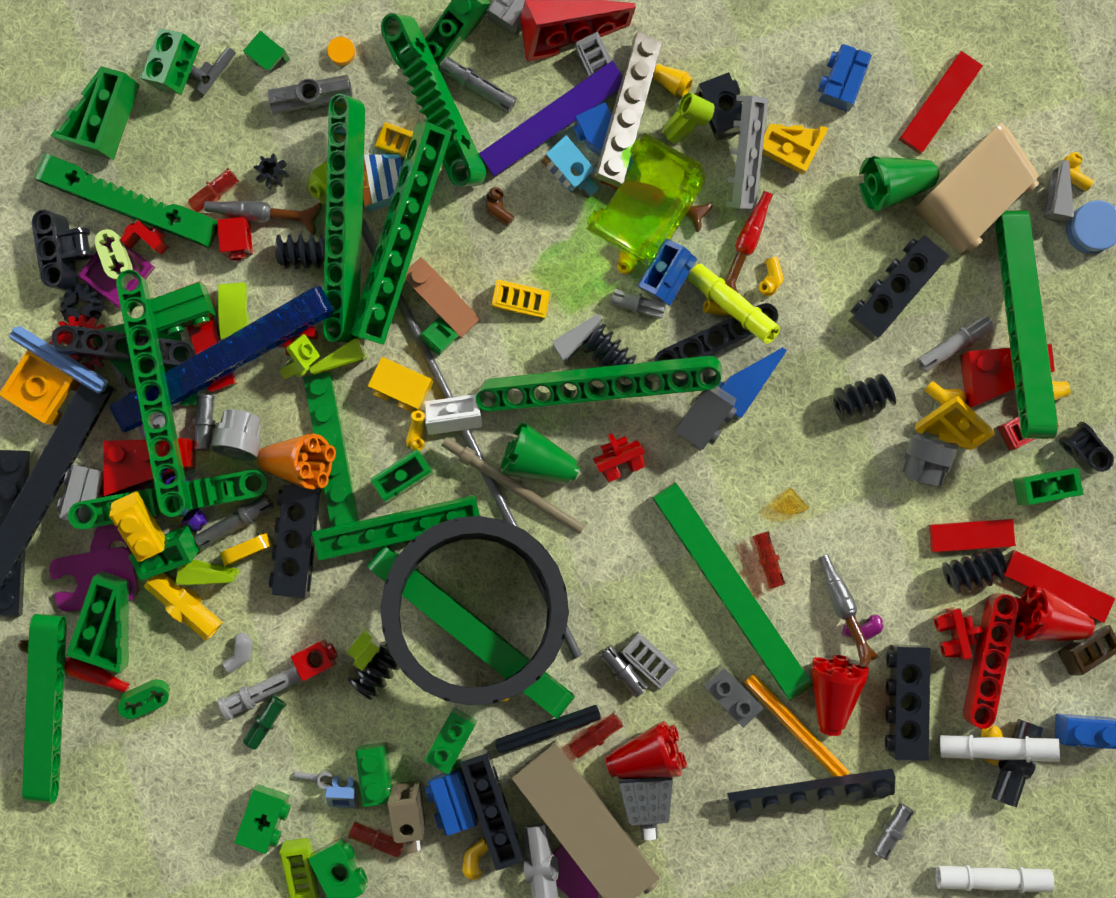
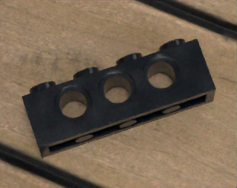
M923 235L918 240L913 238L902 250L906 253L900 261L894 259L885 271L888 275L883 281L877 279L868 289L871 295L864 302L860 299L850 310L853 316L848 321L872 342L881 337L949 257L945 251L926 235ZM909 261H914L918 264V273L909 269ZM891 281H896L901 285V293H896L892 290ZM874 301L883 304V314H879L874 310Z
M283 484V490L278 492L277 505L281 506L280 517H276L274 526L278 539L277 545L274 544L272 548V561H275L274 572H271L269 576V588H272V595L299 598L310 597L315 551L312 531H317L321 488L306 489L297 485ZM298 505L303 510V516L300 520L295 521L291 517V510ZM292 533H296L300 537V544L295 549L288 543V538ZM290 560L294 561L297 565V572L293 576L289 575L285 570L286 563Z
M891 644V651L886 653V665L890 668V679L886 680L885 687L886 694L890 696V707L885 709V720L889 724V735H885V750L895 760L929 761L931 648L924 645ZM906 667H911L912 677L904 681L902 679V671ZM906 695H911V705L903 709L901 705L902 698ZM906 723H910L912 727L910 734L902 736L901 727Z
M489 748L463 756L460 764L496 871L523 862L524 852Z

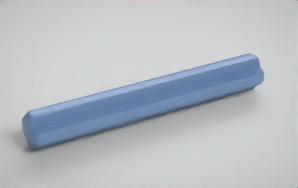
M18 326L12 329L9 337L15 343L97 394L103 393L106 390L108 381L68 355L59 353L55 347L23 327Z

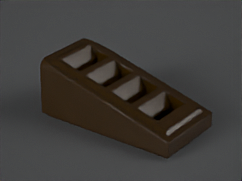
M1106 625L1094 631L1089 639L1076 640L1058 651L1068 674L1084 675L1116 654V635L1111 625ZM1104 637L1110 649H1105L1100 638ZM1092 643L1095 644L1100 654L1097 655ZM1083 649H1085V651H1086V653H1087V655H1088V657H1089L1088 660L1086 659V657H1085V655H1084V653H1083V651H1082Z

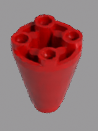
M1032 585L1026 589L1020 596V599L1016 598L1018 614L1014 633L1017 638L1027 641H1074L1089 639L1094 633L1095 623L1092 618H1089L1086 613L1043 587Z
M833 655V659L814 657L812 660L811 672L817 723L820 726L819 731L829 736H840L842 734V730L845 729L868 679L869 667L861 668L860 664L849 662L850 658L844 655Z
M665 721L659 722L613 750L611 755L606 756V765L612 778L617 776L618 778H675L681 776L682 769L687 768V761L684 753L679 752L676 741H679L676 726H669Z

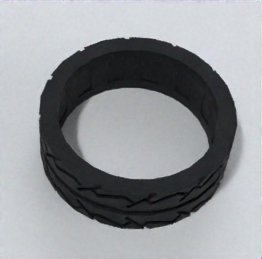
M483 516L454 518L434 525L414 538L395 559L384 584L380 605L383 635L391 656L405 676L429 694L448 702L465 705L500 702L520 694L539 680L556 659L565 638L569 616L564 580L558 565L546 548L524 529L500 519ZM481 539L501 544L513 550L527 561L536 573L545 594L547 606L546 628L536 652L517 673L491 685L465 687L450 684L433 676L418 663L410 652L401 628V597L407 580L417 565L430 553L446 544L460 540Z

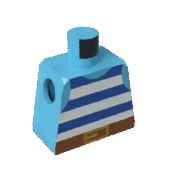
M567 135L546 153L541 160L545 167L570 192L577 187L588 199L599 189V186L589 176L595 170L594 167ZM571 168L576 169L579 176H574L571 173Z
M364 155L363 200L368 212L391 204L403 166V160L400 155Z

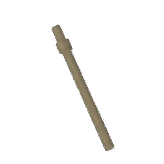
M448 437L441 446L458 456L460 462L467 466L468 464L472 465L577 534H580L584 529V524L511 477L502 474L500 470L476 456V452L471 448H464Z

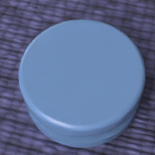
M1095 200L1076 209L1073 218L1067 221L1066 234L1071 245L1078 251L1086 254H1097L1116 244V207L1109 202Z

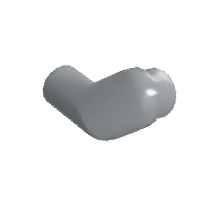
M239 633L235 636L234 655L223 662L224 668L230 674L247 663L252 657L253 643L246 633Z

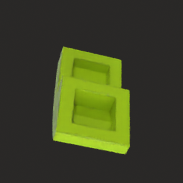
M246 282L218 284L219 328L222 342L249 340L250 316L247 312L248 287Z
M365 628L348 649L347 654L355 659L353 664L363 671L380 649V644L374 634L368 628Z

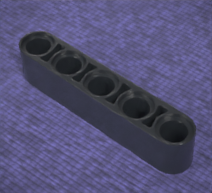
M763 303L755 306L759 307L761 311L767 312L771 320L775 323L777 322L779 314L774 305ZM731 317L660 350L654 357L653 362L658 361L662 356H668L671 360L688 358L683 352L685 345H692L696 348V357L712 356L755 335L748 329H746L744 335L736 334L733 330V324L740 321ZM713 333L719 335L722 340L721 345L717 347L712 346L708 341V335Z
M61 325L52 333L53 346L59 353L131 363L130 353L121 354L116 350L118 343L127 342L126 333L70 325ZM62 334H70L74 338L73 343L69 346H62L57 340ZM139 335L137 338L138 346L145 345L149 340V336ZM91 338H99L103 342V346L98 350H91L86 344ZM158 338L164 368L180 370L191 365L194 350L190 344L184 341ZM178 349H182L188 353L189 358L184 362H179L174 359L173 353ZM148 360L143 365L154 366L153 360Z

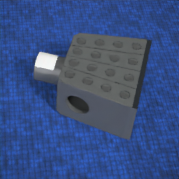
M618 778L629 825H640L642 840L657 839V824L669 822L673 778Z

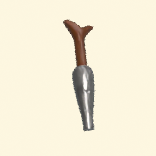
M205 201L204 204L205 212L219 213L233 218L245 217L248 221L267 223L271 219L299 221L306 226L313 236L316 233L314 220L322 209L321 202L303 211L272 208L268 203L261 201Z
M823 555L818 559L825 575L834 611L839 618L845 620L857 647L860 666L865 668L871 660L877 659L878 655L867 644L855 617L857 605L853 596L833 566L829 555Z

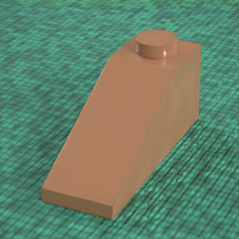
M422 257L409 267L405 282L462 338L480 318Z

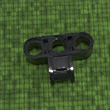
M45 209L39 210L32 217V229L41 281L44 285L63 291L72 289L77 283L75 263L94 257V253L90 251L88 241L90 230L87 228L70 229L68 220L64 216Z

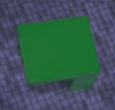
M261 30L243 50L253 64L256 66L260 65L267 72H270L280 59L286 63L290 60L286 51Z

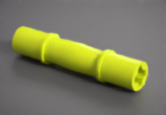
M697 264L691 269L688 274V281L704 293L706 298L709 300L713 299L728 314L740 321L744 329H748L765 344L771 343L778 336L780 326L766 316L759 307H753L744 297L727 286L723 278L715 275L703 264Z

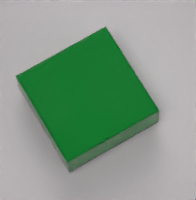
M438 317L421 333L419 338L440 356L459 335Z

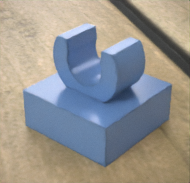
M335 776L332 780L333 787H327L325 798L328 806L356 808L358 797L354 788L353 777H349L346 787H339V778Z

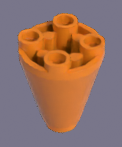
M310 433L261 448L258 452L257 464L264 471L306 489L324 488L328 484V477L336 451L321 435Z

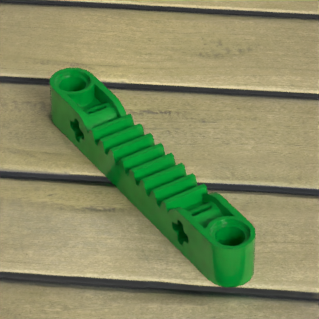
M395 13L385 15L381 22L382 36L394 61L404 70L402 74L408 77L409 80L406 83L413 87L411 94L417 96L418 99L415 102L422 107L420 113L427 117L424 121L452 132L442 162L449 179L458 187L481 185L486 177L485 166L434 57L426 44L418 23L413 17Z
M46 153L43 154L34 176L35 180L47 186L134 220H139L144 224L154 226L157 229L206 248L211 247L218 230L217 221L206 215L177 204L166 205L163 202L158 203L153 198L148 199L143 194L138 195L134 191H128L122 186L117 187L112 182L107 183L102 178L97 179L79 166ZM174 218H181L180 222L173 223Z
M247 470L188 481L186 485L190 509L260 496L267 490V476L259 470ZM252 475L258 476L261 479L262 485L258 491H251L247 488L246 481ZM225 482H226V487H227L228 495L226 494ZM156 489L139 490L138 493L152 516L163 515L159 508ZM134 492L77 502L68 511L69 523L77 529H90L114 524L109 517L111 503ZM178 497L172 498L168 503L171 512H177L181 507V501ZM83 507L88 508L91 512V519L87 523L82 522L78 517L79 510Z

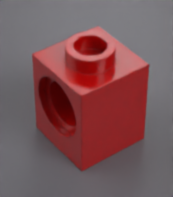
M245 217L217 220L220 252L224 256L229 257V260L238 261L246 259V255H253L251 224Z
M324 639L290 657L302 681H305L336 665L335 658L338 655L332 643L327 644ZM313 651L319 652L322 655L323 662L321 666H316L311 662L310 656Z

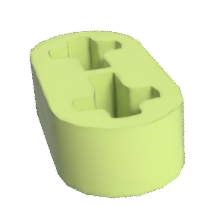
M105 229L96 235L95 247L105 273L116 280L119 274L112 270L116 268L114 259L116 258L120 264L124 265V267L120 268L121 272L133 270L125 245L120 241L121 236L112 230ZM107 237L115 240L111 243L113 252L108 247L103 246V244L107 243Z

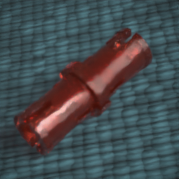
M766 531L752 536L760 558L758 563L759 566L762 565L769 589L786 584L778 562L780 556L775 553L770 532Z
M612 712L595 726H589L587 732L569 743V747L574 755L580 759L597 745H603L605 743L604 740L624 726L619 717Z

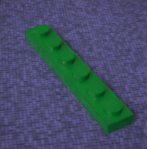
M326 372L305 376L303 379L313 433L321 435L336 451L328 477V484L324 487L331 527L357 522L359 517L332 373Z
M473 495L312 531L318 560H324L412 540L434 525L454 518L480 516L476 496Z

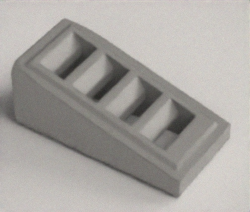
M598 32L574 44V52L587 77L592 75L593 71L612 61ZM596 46V49L586 54L584 53V51ZM599 55L602 58L592 64L589 63V60Z
M1063 160L1052 168L1043 217L1047 220L1065 223L1073 218L1074 210L1069 161Z
M596 314L553 341V348L563 364L568 362L584 345L583 343L602 325L600 314Z
M639 631L620 650L623 656L660 689L679 669ZM642 642L645 645L644 648L635 657L631 655ZM650 649L653 654L642 665L639 661ZM659 657L661 661L650 672L647 668ZM666 664L669 667L668 670L657 679L655 675Z

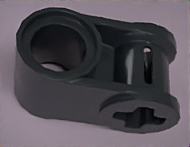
M1080 421L1074 431L1068 436H1062L1059 439L1063 449L1074 458L1085 472L1090 474L1100 473L1109 470L1113 466L1114 456L1112 452L1085 422ZM1094 454L1100 458L1101 463L1099 467H1096L1092 462Z

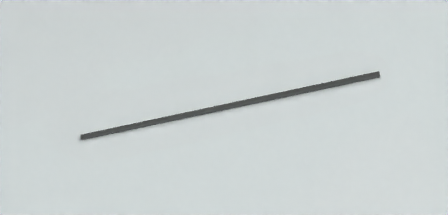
M363 218L362 236L374 257L377 243ZM401 293L397 306L443 398H452L453 395L428 345L419 338L421 331ZM470 429L460 430L467 446L476 452V456L485 461ZM481 472L505 522L518 527L496 481ZM525 561L545 600L544 590L538 576L527 561ZM567 625L564 640L575 659L581 656L582 653Z

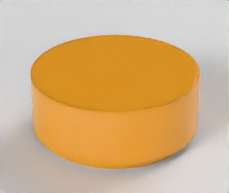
M342 36L332 39L327 48L331 61L339 66L350 64L356 55L355 47L351 40Z

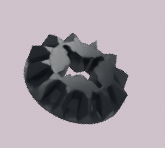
M76 284L72 289H66L65 294L60 298L61 305L59 310L64 317L63 319L68 323L69 316H74L79 321L80 315H86L88 322L92 317L97 318L98 321L102 315L104 308L102 296L89 285ZM79 297L81 301L91 303L82 308L83 312L71 308L78 304Z

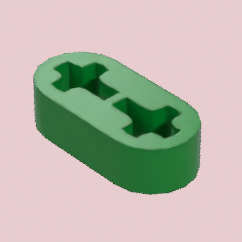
M155 679L125 692L119 699V714L126 719H135L164 706L169 699V685L163 680ZM152 691L162 692L161 697H158L156 694L151 695ZM126 703L136 704V708H133L131 705L126 707Z

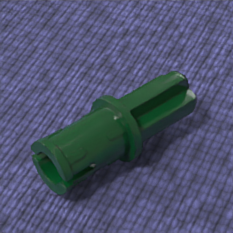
M272 695L261 714L255 716L256 721L243 739V743L250 749L256 750L269 730L274 729V722L287 704L280 698Z

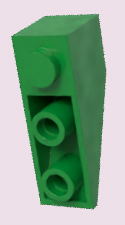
M451 0L425 38L438 68L447 56L449 57L480 24L492 3L490 0Z

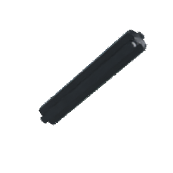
M593 705L561 716L559 719L555 718L495 740V746L498 753L503 754L601 719V714L597 705Z

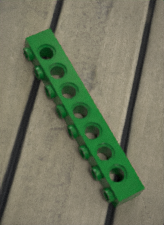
M428 122L415 125L353 320L350 335L381 345L385 344L452 132Z

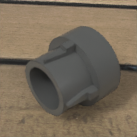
M911 435L904 457L906 461L902 472H905L904 475L913 480L929 485L942 486L946 473H949L958 449L931 438Z

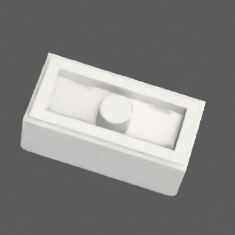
M477 394L424 401L428 434L432 435L482 427L480 408L476 404Z

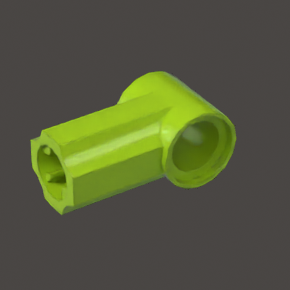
M691 92L686 93L679 103L678 111L662 126L663 134L667 137L668 141L674 144L682 142L697 125L705 126L709 123L714 113V104Z

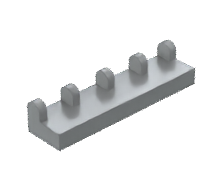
M737 95L736 101L743 104L741 121H734L733 125L734 127H740L738 149H731L730 153L737 155L735 177L728 176L727 181L734 182L732 201H725V207L754 209L757 205L768 98Z

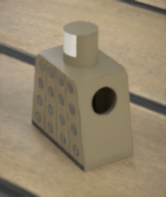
M421 780L393 783L388 800V809L394 842L403 843L405 853H416L421 849L420 840L423 839L425 830Z

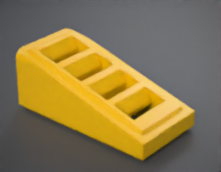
M384 122L374 147L389 154L400 155L405 160L413 132ZM392 132L396 133L391 145L388 146L387 142ZM402 136H403V137H405V138H404V141H403V143H402V145H401V148H400V150H399V149H397V147H398V145H399V143H400V140H401V138H402Z
M496 280L492 309L545 319L550 291ZM504 289L509 290L506 303L501 302ZM514 292H520L517 306L512 305ZM525 293L530 294L528 308L523 307ZM536 295L541 296L539 311L533 310Z

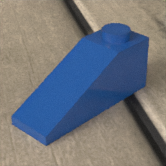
M605 102L577 115L576 126L573 127L579 142L584 140L587 148L599 157L612 116ZM631 155L625 176L628 179L639 182L641 173Z
M780 348L730 376L725 382H720L718 387L737 399L734 405L737 411L733 418L740 420L786 353L787 350L785 348Z

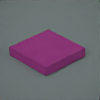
M107 237V243L103 244V246L108 247L113 252L111 243L115 240ZM125 245L132 269L146 280L155 267ZM96 251L94 257L89 260L78 274V277L121 309L116 280L105 273ZM115 258L116 268L112 270L120 274V268L124 267V265L120 264ZM132 279L127 283V291L137 288L138 279Z

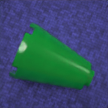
M872 156L866 158L861 164L859 175L864 174V183H860L859 187L867 208L875 209L874 212H878L934 187L940 173L937 165L931 160Z
M520 422L513 432L517 437H514L512 442H508L500 466L502 474L560 484H568L570 480L574 481L580 469L576 458L528 424Z

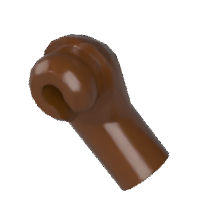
M492 187L486 194L487 212L504 226L509 227L515 216L504 209V193L502 189Z

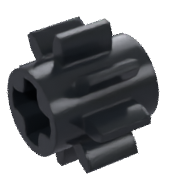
M272 153L271 158L260 156L261 162L259 166L255 165L253 167L260 173L256 180L259 183H263L266 180V187L270 190L272 185L276 184L283 187L281 181L284 177H289V174L283 170L287 163L284 160L277 163L278 159L274 153ZM271 167L275 172L273 175H270L268 171Z

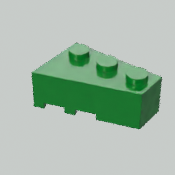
M100 66L81 92V95H83L74 109L70 108L65 114L67 116L65 122L58 131L54 129L50 136L67 147L114 160L140 85L124 72Z

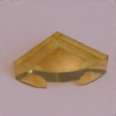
M791 487L769 505L775 511L788 515L798 514L809 508Z

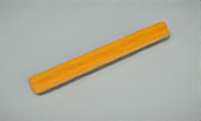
M755 674L750 675L745 680L744 685L833 777L849 774L846 767Z

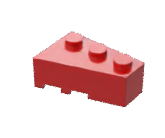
M1047 344L1051 372H1054L1052 344ZM1010 347L968 351L960 355L963 389L967 396L965 403L969 407H974L1015 389Z
M178 438L184 472L195 469L196 450L193 449L195 441L188 438ZM146 439L104 441V496L124 494L154 483ZM163 442L158 447V454L161 457L167 456L170 452V445L168 442ZM172 469L167 470L163 475V480L175 474Z

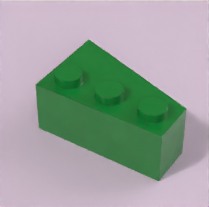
M101 571L92 578L66 656L119 674L128 666V579Z

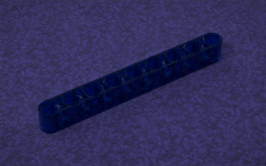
M317 286L307 290L166 372L165 376L171 407L332 315L334 309L322 287ZM158 387L151 388L148 391L147 398L149 401H154L159 397L160 391ZM137 390L109 406L122 432L131 431L143 424Z

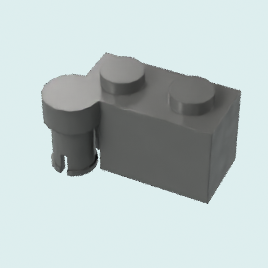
M718 386L715 389L702 391L676 427L675 432L692 442L691 445L699 451L703 450L708 443L713 445L722 432L718 429L723 421L729 423L736 413L737 409L734 408L737 399Z

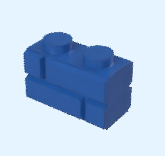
M841 44L837 52L832 51L827 63V67L831 68L828 77L823 75L817 90L822 93L819 101L849 112L855 103L872 55L862 50H856V48L846 44Z
M665 238L637 286L648 296L670 306L697 258L684 246Z
M1056 713L1054 739H1059V743L1065 746L1079 745L1081 747L1116 749V719L1112 717Z
M462 768L451 770L449 774L442 773L429 779V786L425 787L429 802L435 803L438 813L434 814L438 830L443 829L445 836H449L478 825L479 819Z

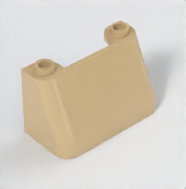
M1000 122L913 210L959 254L966 249L971 252L983 241L980 236L1023 192L1028 195L1039 184L1036 179L1040 175L1011 131Z

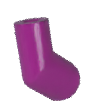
M871 615L867 623L860 626L866 641L882 632L884 628L882 624L883 619L879 615ZM845 622L842 635L852 638Z

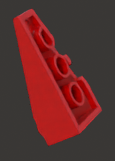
M525 0L520 18L525 58L527 62L551 58L560 54L559 48L572 43L575 44L596 32L599 33L600 37L626 28L630 26L636 6L634 3L608 0Z

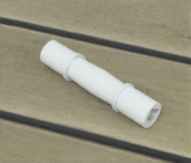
M941 735L940 737L941 758L974 760V758L994 760L1026 759L1027 762H1060L1059 739L1029 738V736H1026L1025 739L1005 737L973 738V735Z
M969 865L936 867V885L938 889L971 891L972 889L993 891L1018 890L1019 893H1051L1054 890V876L1051 869L1017 867V869L996 867L971 868Z

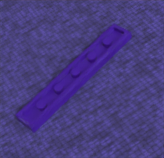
M614 61L603 66L482 150L479 155L492 175H497L575 121L577 115L595 107L618 91L623 76Z

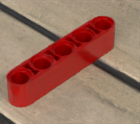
M994 593L985 602L981 621L983 632H980L978 636L963 708L964 719L969 724L980 729L990 728L996 720L1018 614V602L1009 594ZM1001 599L1006 603V608L1002 613L997 609V604ZM998 626L1000 628V636L994 640L991 632L994 627ZM993 653L995 662L992 666L988 667L986 665V657ZM987 680L989 690L985 694H981L980 685ZM982 708L984 711L983 718L975 721V711Z

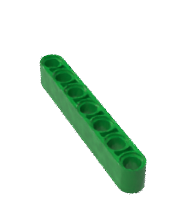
M34 614L30 621L22 799L24 802L54 804L58 797L67 620L65 616Z

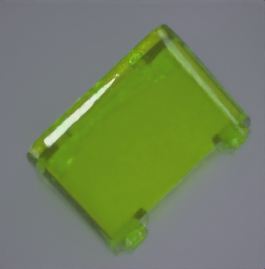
M644 132L641 139H636L631 147L630 153L633 154V164L626 174L623 184L617 189L606 209L601 208L591 213L586 229L630 259L648 268L664 240L672 239L701 191L706 180V174L701 163Z

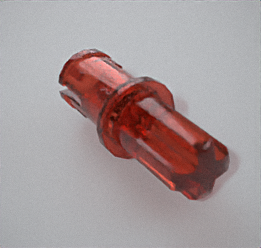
M227 168L211 182L207 181L206 186L188 200V203L194 211L200 212L204 209L205 201L213 202L217 198L220 200L222 198L220 195L238 183L239 180Z
M356 821L348 835L349 839L370 846L372 851L377 849L391 856L399 857L403 850V843H395L393 837L381 833L382 829L376 831Z

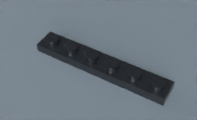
M0 450V527L29 477L30 451ZM25 552L0 595V615H23Z
M893 768L730 792L727 793L728 812L730 819L748 818L755 815L803 810L816 806H830L849 801L857 802L876 797L884 798L895 795L896 777Z

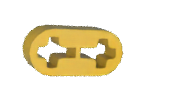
M265 533L224 550L219 554L224 566H228L266 550L273 545L268 533Z

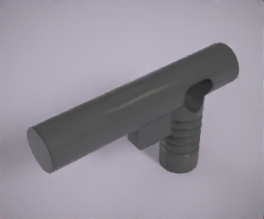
M227 46L213 66L208 62H205L200 69L194 65L192 66L189 75L200 82L196 90L203 96H205L235 56L236 52ZM204 79H210L207 84L203 82Z

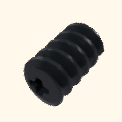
M277 234L275 253L278 264L283 269H288L290 264L294 269H298L302 263L305 269H309L313 262L314 267L320 269L325 261L324 234L320 235L318 242L315 241L313 234L309 235L308 242L304 241L302 234L298 235L297 242L293 241L291 234H288L286 242H283L281 235Z
M605 323L599 326L584 342L587 343L584 348L585 353L594 351L591 357L593 361L602 359L599 367L634 364L637 357L636 354L630 357L626 356L629 350L628 346L621 350L619 349L621 339L614 342L611 341L614 334L613 331L606 334L603 333L606 327ZM620 378L619 381L622 383L626 378Z
M877 374L874 379L868 377L864 382L856 381L854 386L846 384L844 390L841 387H837L833 392L834 408L842 422H844V413H847L851 419L855 418V410H858L861 416L865 415L866 406H868L872 413L875 412V403H878L881 409H885L887 399L892 406L896 405L894 390L883 374Z
M994 548L992 553L990 551H983L981 555L972 554L971 558L967 556L962 557L960 562L957 559L951 560L950 564L943 562L942 570L949 587L954 590L956 595H960L961 586H964L967 592H971V583H974L977 589H982V580H985L988 586H992L993 577L996 578L998 583H1003V574L1006 573L1007 566L1001 550Z
M379 642V652L366 665L365 670L361 671L358 668L354 670L358 675V679L352 677L347 679L356 691L369 700H372L371 696L378 697L380 694L378 687H386L387 682L384 678H393L394 674L391 669H400L391 656L387 643Z

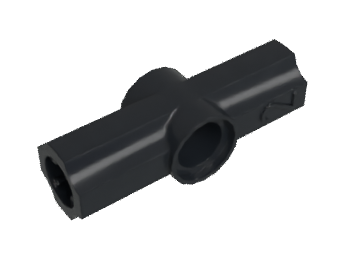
M1018 719L1012 738L1025 739L1026 736H1029V738H1040L1043 728ZM1026 759L1000 760V773L991 798L1017 807L1025 781L1030 779L1035 771L1036 761L1027 762Z

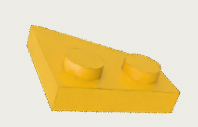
M770 124L764 134L762 154L804 175L829 128L820 126L819 129L804 128V125L786 127L782 124Z
M958 395L915 424V430L918 433L923 434L926 431L938 435L939 440L956 443L958 446L971 451L994 436L993 429Z

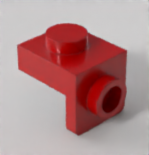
M139 220L128 225L123 231V236L120 238V241L131 249L141 238L161 255L169 248L163 242L166 237L153 226L149 229Z

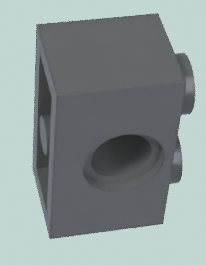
M721 664L701 683L743 728L764 709Z

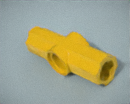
M167 572L150 577L146 581L144 587L166 606L165 610L177 621L186 623L205 641L209 640L223 624L220 618L202 604V599L194 591L186 586L176 585V580Z

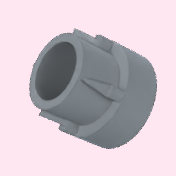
M224 410L221 421L218 422L217 428L214 430L210 449L219 455L242 461L256 460L261 444V437L259 436L261 419L252 413L242 410Z

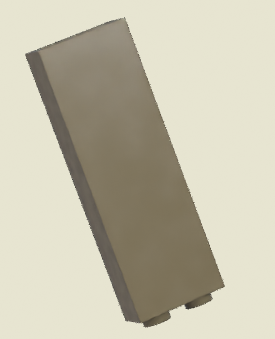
M557 740L549 744L512 774V780L603 898H636L642 892L647 894L657 886L658 883L656 881L660 879L657 870Z

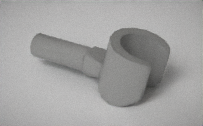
M323 770L319 774L295 771L294 778L317 782L321 789H327V787H331V784L322 783L320 778L325 775L332 777L333 774L328 770Z

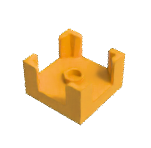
M27 350L1 389L0 396L42 423L57 426L63 416L62 413L57 412L69 392L71 390L77 391L81 383Z

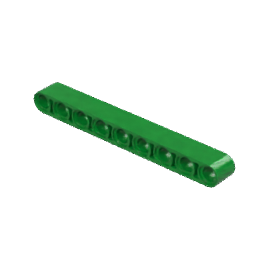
M343 94L334 95L329 102L323 334L330 342L348 343L357 338L349 333L360 301L365 106L359 99Z
M1027 210L1004 211L995 221L1021 435L1024 439H1053L1057 435L1058 421L1030 215Z
M125 270L118 275L116 285L160 511L164 515L180 518L188 513L190 500L149 288L146 280L134 270ZM132 279H138L137 288L127 291V283ZM137 306H143L144 312L142 316L132 318L133 309ZM148 333V342L143 346H138V336ZM148 360H153L154 369L150 373L144 374L142 371L143 364ZM158 387L160 391L159 397L154 401H149L147 398L148 391L151 388ZM157 415H163L165 418L164 425L159 429H155L153 427V419ZM168 442L170 452L167 456L161 457L158 454V447L161 443ZM172 469L176 474V478L172 484L167 485L164 483L163 475L167 470ZM178 497L181 501V507L177 512L173 513L169 510L168 503L172 498Z
M702 356L490 378L482 383L476 395V404L480 409L491 412L711 390L719 386L721 382L722 365L713 356ZM706 369H711L716 374L714 376H706L702 372ZM677 372H683L688 377L685 379H678L674 376V374ZM649 375H655L660 380L657 382H651L646 377ZM628 378L632 383L624 385L619 379ZM592 381H600L604 386L596 387L592 384ZM564 384H573L577 389L569 390ZM544 386L550 392L543 393L538 389V387ZM511 389H518L523 395H515ZM485 392L493 393L496 398L488 397Z
M672 483L654 495L652 498L788 700L792 701L813 686L811 680L677 483Z
M387 545L382 546L367 564V567L385 582L399 554ZM415 568L407 580L402 594L404 598L506 679L517 673L530 660ZM547 672L523 691L524 694L557 719H559L575 698L573 693Z

